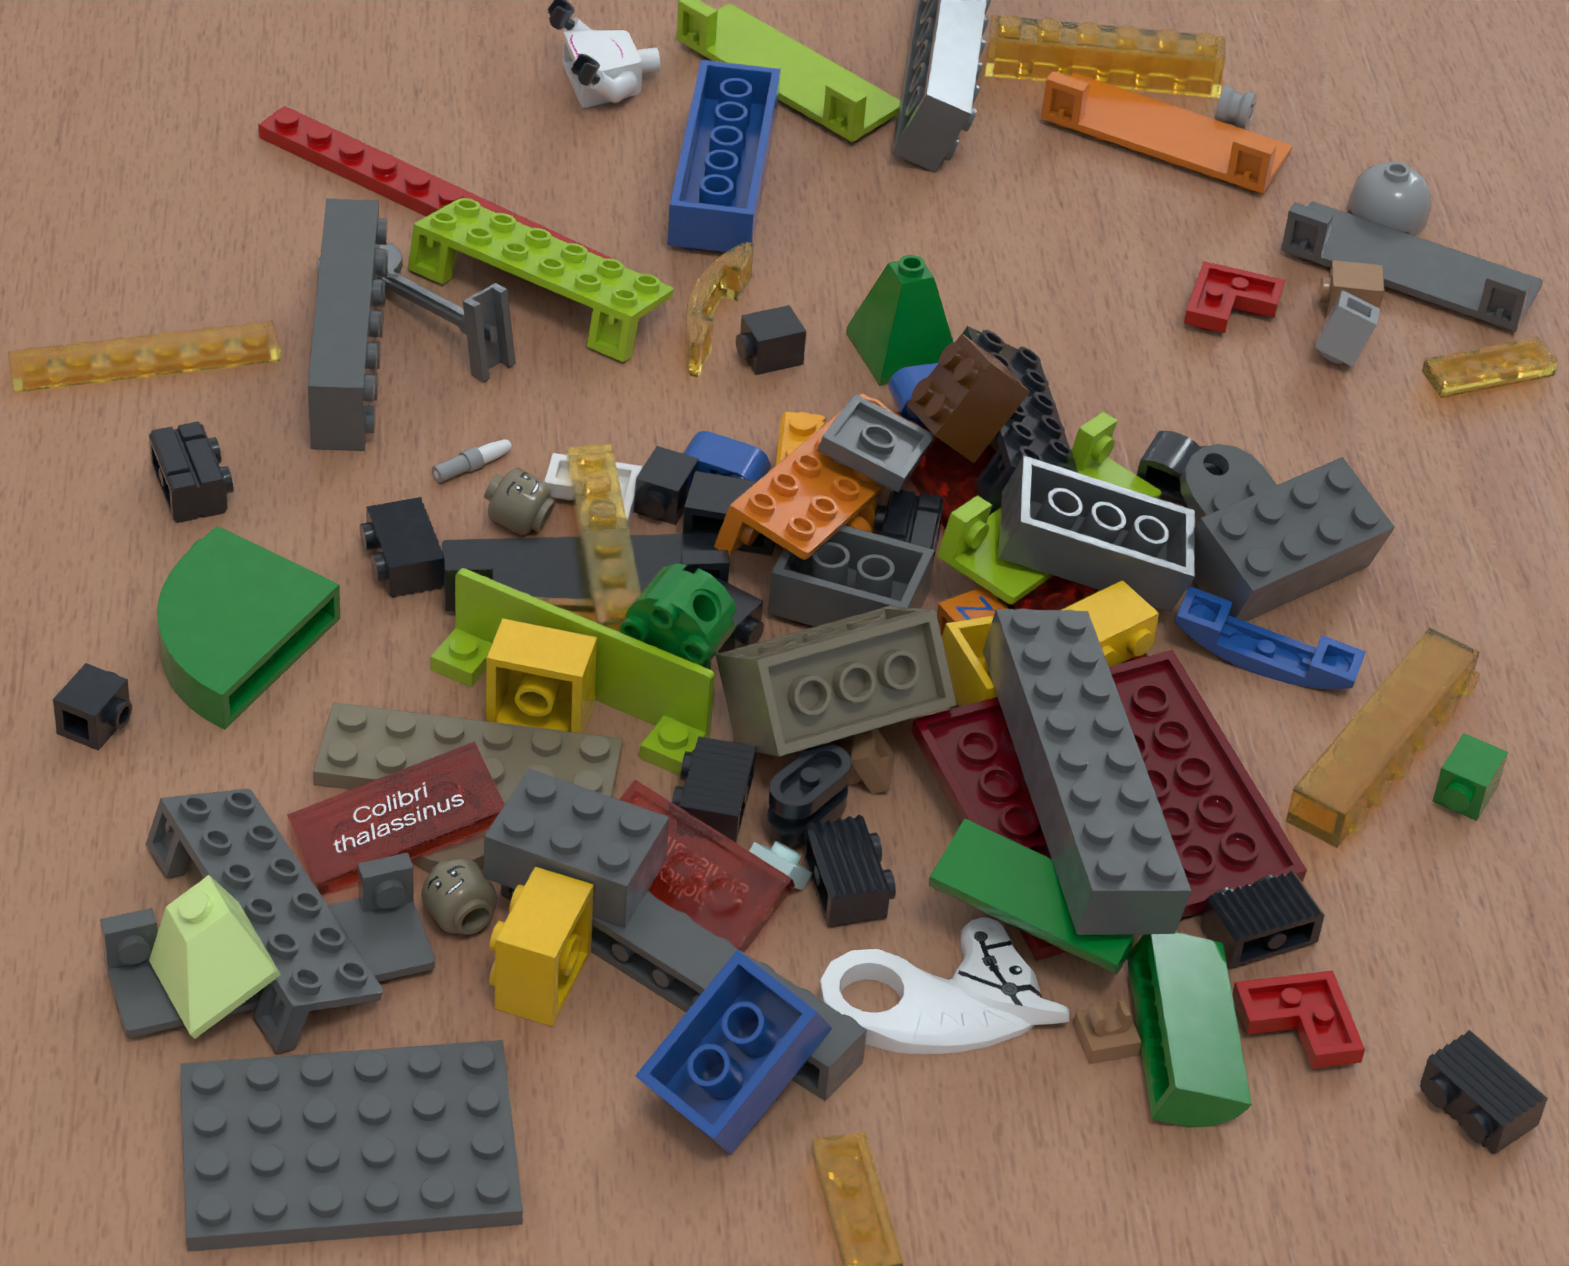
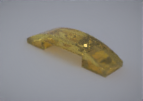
M744 242L725 252L707 267L693 287L687 304L684 358L690 376L699 377L712 352L714 323L712 316L721 299L726 298L739 302L752 277L754 243Z

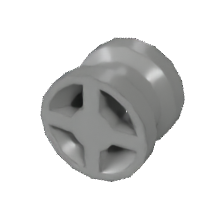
M1225 85L1219 98L1215 120L1234 124L1236 127L1247 130L1254 113L1257 94L1251 91L1244 94L1238 93L1234 87Z

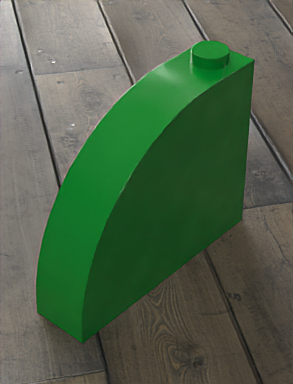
M216 526L205 537L197 540L190 550L176 563L169 573L159 596L157 616L160 654L164 673L170 685L189 708L202 718L225 730L341 619L340 585L228 530Z

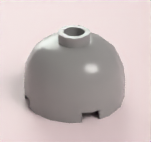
M1385 162L1369 167L1357 178L1349 197L1347 211L1366 220L1402 232H1409V234L1416 236L1425 229L1431 209V194L1426 180L1415 169L1402 162Z

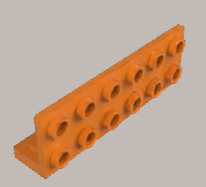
M1052 71L1046 79L1041 119L1056 123L1060 127L1080 131L1099 140H1106L1127 147L1134 152L1144 153L1165 160L1172 165H1180L1203 173L1208 177L1218 178L1239 185L1246 190L1257 191L1263 194L1291 154L1292 146L1290 144L1077 73L1066 76Z
M864 393L859 395L862 398L896 414L895 412L885 407V405L881 401L875 398H870ZM841 411L730 504L715 542V548L718 550H728L730 556L743 544L751 545L759 533H762L799 558L806 560L887 488L878 485L868 476L848 466L834 462L831 457L817 451L823 435Z

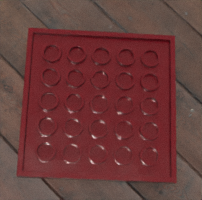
M1170 650L1110 666L1112 678L1191 888V893L1181 918L1203 912L1206 899L1216 891L1226 887H1230L1233 890L1238 886L1243 888L1247 883L1252 885L1255 881L1266 875L1274 874L1278 877L1282 873L1287 875L1292 870L1303 882L1307 872L1306 867L1174 651ZM998 697L914 719L911 732L960 822L962 823L965 818L1052 859ZM1020 930L1036 961L1067 952Z

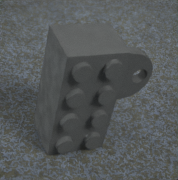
M1216 444L1203 447L1193 454L1180 477L1181 494L1188 508L1195 510V518L1198 520L1195 527V577L1193 580L1200 590L1233 602L1229 615L1243 621H1249L1368 567L1395 528L1343 457L1277 485L1266 469L1251 454L1235 446ZM1211 463L1218 466L1223 475L1218 476L1209 473L1205 469L1204 464Z

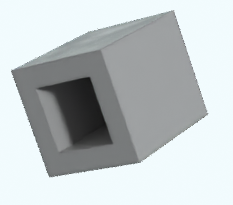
M1342 290L1318 332L1314 348L1320 350V353L1331 362L1337 364L1344 362L1353 367L1377 325L1380 309Z

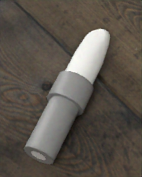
M503 439L460 452L459 456L433 466L432 475L436 482L442 483L465 472H474L483 468L484 464L492 462L508 453L512 447L511 442Z

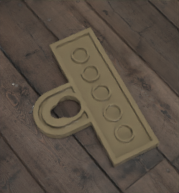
M333 702L314 767L313 778L314 785L388 795L395 794L396 796H398V791H400L401 796L406 793L412 794L413 801L405 807L402 818L404 826L401 828L402 848L404 853L409 854L411 862L428 873L438 863L457 858L471 859L483 869L484 836L528 769L613 797L622 755L623 738ZM424 786L426 787L427 797L424 794ZM419 788H421V789L417 792V794H418V801H416V796H415V791H414V790H416V789L418 790ZM409 795L404 796L408 797L407 803H409L411 801V797ZM455 795H462V797H455L454 800L462 799L464 800V805L470 806L478 812L480 816L478 826L468 832L465 841L462 843H441L437 838L438 829L432 822L433 808L429 807L426 809L427 819L424 817L423 808L432 805L435 807V811H437V803L439 802L440 808L446 806V799L449 800V804H461V801L453 802L451 799ZM418 810L420 812L421 821H419L418 819ZM413 813V816L409 815L406 818H415L416 822L412 825H405L406 823L410 824L414 822V820H404L405 815Z

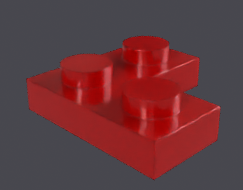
M1203 261L1186 309L1184 324L1197 326L1204 330L1225 333L1233 308L1248 311L1255 315H1266L1275 318L1285 280Z
M1333 970L1235 982L1232 997L1247 1035L1296 1029L1312 1069L1362 1063L1365 1048Z

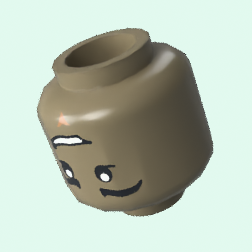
M513 468L504 477L496 474L484 494V498L490 501L488 506L490 519L519 536H526L532 530L539 533L549 519L556 503L555 500L551 499L550 486L521 468Z
M463 858L445 860L435 865L423 883L421 892L425 906L439 927L450 934L469 935L482 930L491 921L498 900L494 886L488 879L484 878V872L480 866L471 859Z

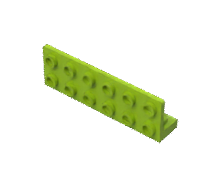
M678 0L677 41L712 61L781 69L779 100L843 138L854 142L899 113V99L738 7L726 4L716 10L700 0Z
M457 199L413 225L408 270L444 284L452 279L457 250L591 307L593 312L587 347L621 362H625L633 355L639 318L673 296L674 288L661 283L653 275L640 274L624 267L618 260L604 259L588 252L582 245L566 243L552 237L544 229L531 228L517 222L511 215L495 213L483 208L477 201L472 199Z
M1103 411L1079 427L1071 450L1078 473L1151 497L1160 498L1162 492L1108 458L1115 445V440L1112 436L1118 420ZM977 495L951 513L937 557L954 567L957 572L966 575L989 590L995 597L1004 600L1008 604H1014L1053 575L999 558L1001 508L989 515L992 504Z
M461 568L455 575V629L430 656L431 671L472 688L486 671V658L502 618L597 637L595 700L655 725L640 745V759L680 776L685 751L694 752L698 736L710 738L715 678L712 670L465 568Z

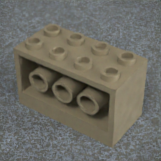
M888 606L716 654L735 743L757 746L756 752L783 756L957 705L936 610Z

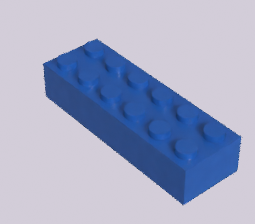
M707 60L700 61L670 201L668 245L686 249L722 251L728 254L751 255L778 110L781 69Z

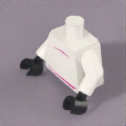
M554 0L548 8L549 22L555 29L561 30L564 27L563 67L582 108L609 102L618 103L625 98L637 96L641 92L642 73L660 71V55L657 48L637 50L629 32L625 30L597 31L590 29L578 18L571 19L575 10L567 0Z

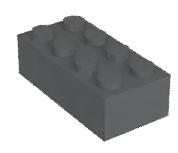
M1023 455L1002 491L999 558L1099 590H1103L1123 580L1151 606L1172 612L1195 577V510Z

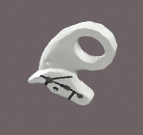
M989 917L971 920L961 930L960 949L964 958L950 980L934 976L899 956L879 949L849 951L831 961L820 980V1001L841 1014L851 1016L859 1025L867 1029L866 1045L895 1053L947 1054L990 1047L1030 1031L1034 1025L1069 1022L1070 1017L1069 1009L1066 1006L1042 999L1034 971L1019 955L1004 927L997 920ZM875 980L887 984L895 990L900 997V1002L887 1011L878 1013L864 1012L846 1002L841 992L843 988L853 982Z

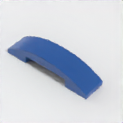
M1188 587L1174 622L1186 634L1210 652L1247 671L1284 683L1319 689L1353 688L1366 651L1321 635L1317 648L1230 616L1229 613L1233 602L1194 587Z

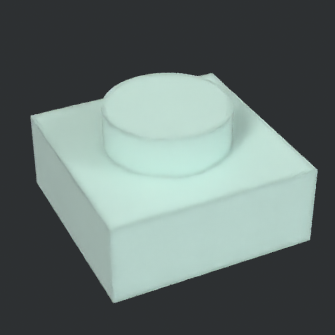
M775 841L772 848L754 842L744 859L781 883L800 890L804 889L812 875V872L798 864L802 857L800 854Z

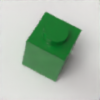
M1463 733L1441 768L1432 802L1477 821L1499 786L1508 752Z

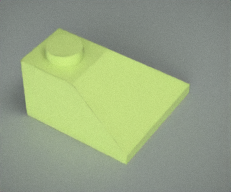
M210 875L166 906L149 962L189 1034L196 1039L281 974L239 902Z

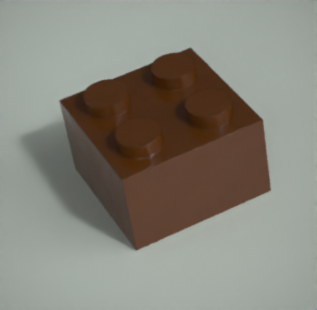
M961 334L955 342L949 344L943 350L939 363L930 375L922 379L915 386L907 405L934 436L975 463L1030 391L1001 361L964 334Z

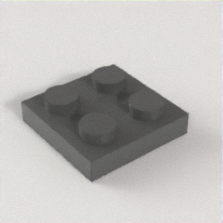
M854 394L823 435L817 451L831 457L834 462L840 465L848 466L868 476L878 485L889 487L899 492L930 449L935 436L933 433Z

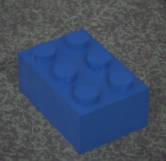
M737 949L635 1076L731 1155L833 1028L815 1009Z

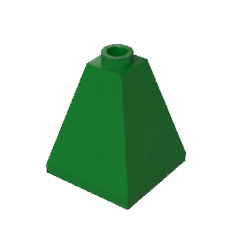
M905 255L899 261L889 262L846 328L847 336L879 386L889 384L891 377L902 368L939 363L943 350L953 343L935 278L920 256Z

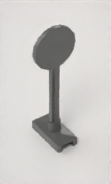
M387 242V245H380V249L388 250V276H380L379 279L386 281V288L453 323L460 328L463 334L467 335L471 375L484 382L490 378L489 369L499 363H503L508 367L516 364L508 290L505 287L495 283L463 300L462 308L399 275L403 267L400 250ZM319 258V260H318V262H317L318 271H319V266H320V258Z

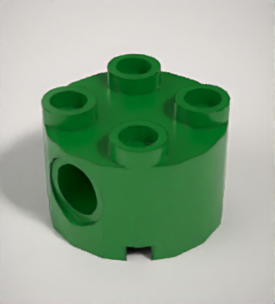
M676 563L665 566L629 607L626 619L620 626V631L629 637L706 667L736 629L737 621L733 623L732 618L737 611L734 600L719 581L699 568L692 574L688 571H683L687 566L685 564Z

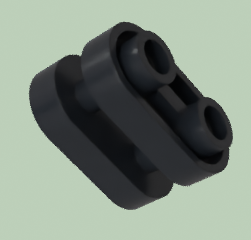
M828 743L810 747L772 778L769 786L766 832L774 842L777 841L787 847L804 845L805 825L810 821L814 824L820 820L826 822L832 819L834 821L845 811L848 798L847 784L850 779L851 758L843 748Z

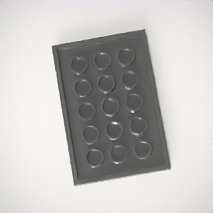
M503 1040L180 1063L188 1252L523 1224V1207Z

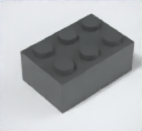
M843 526L806 560L799 558L784 548L771 575L768 613L816 627L888 606L921 609L930 590L934 550L849 526Z
M528 769L484 836V878L516 889L519 884L525 886L534 868L538 867L594 884L592 917L626 928L667 859L669 817Z

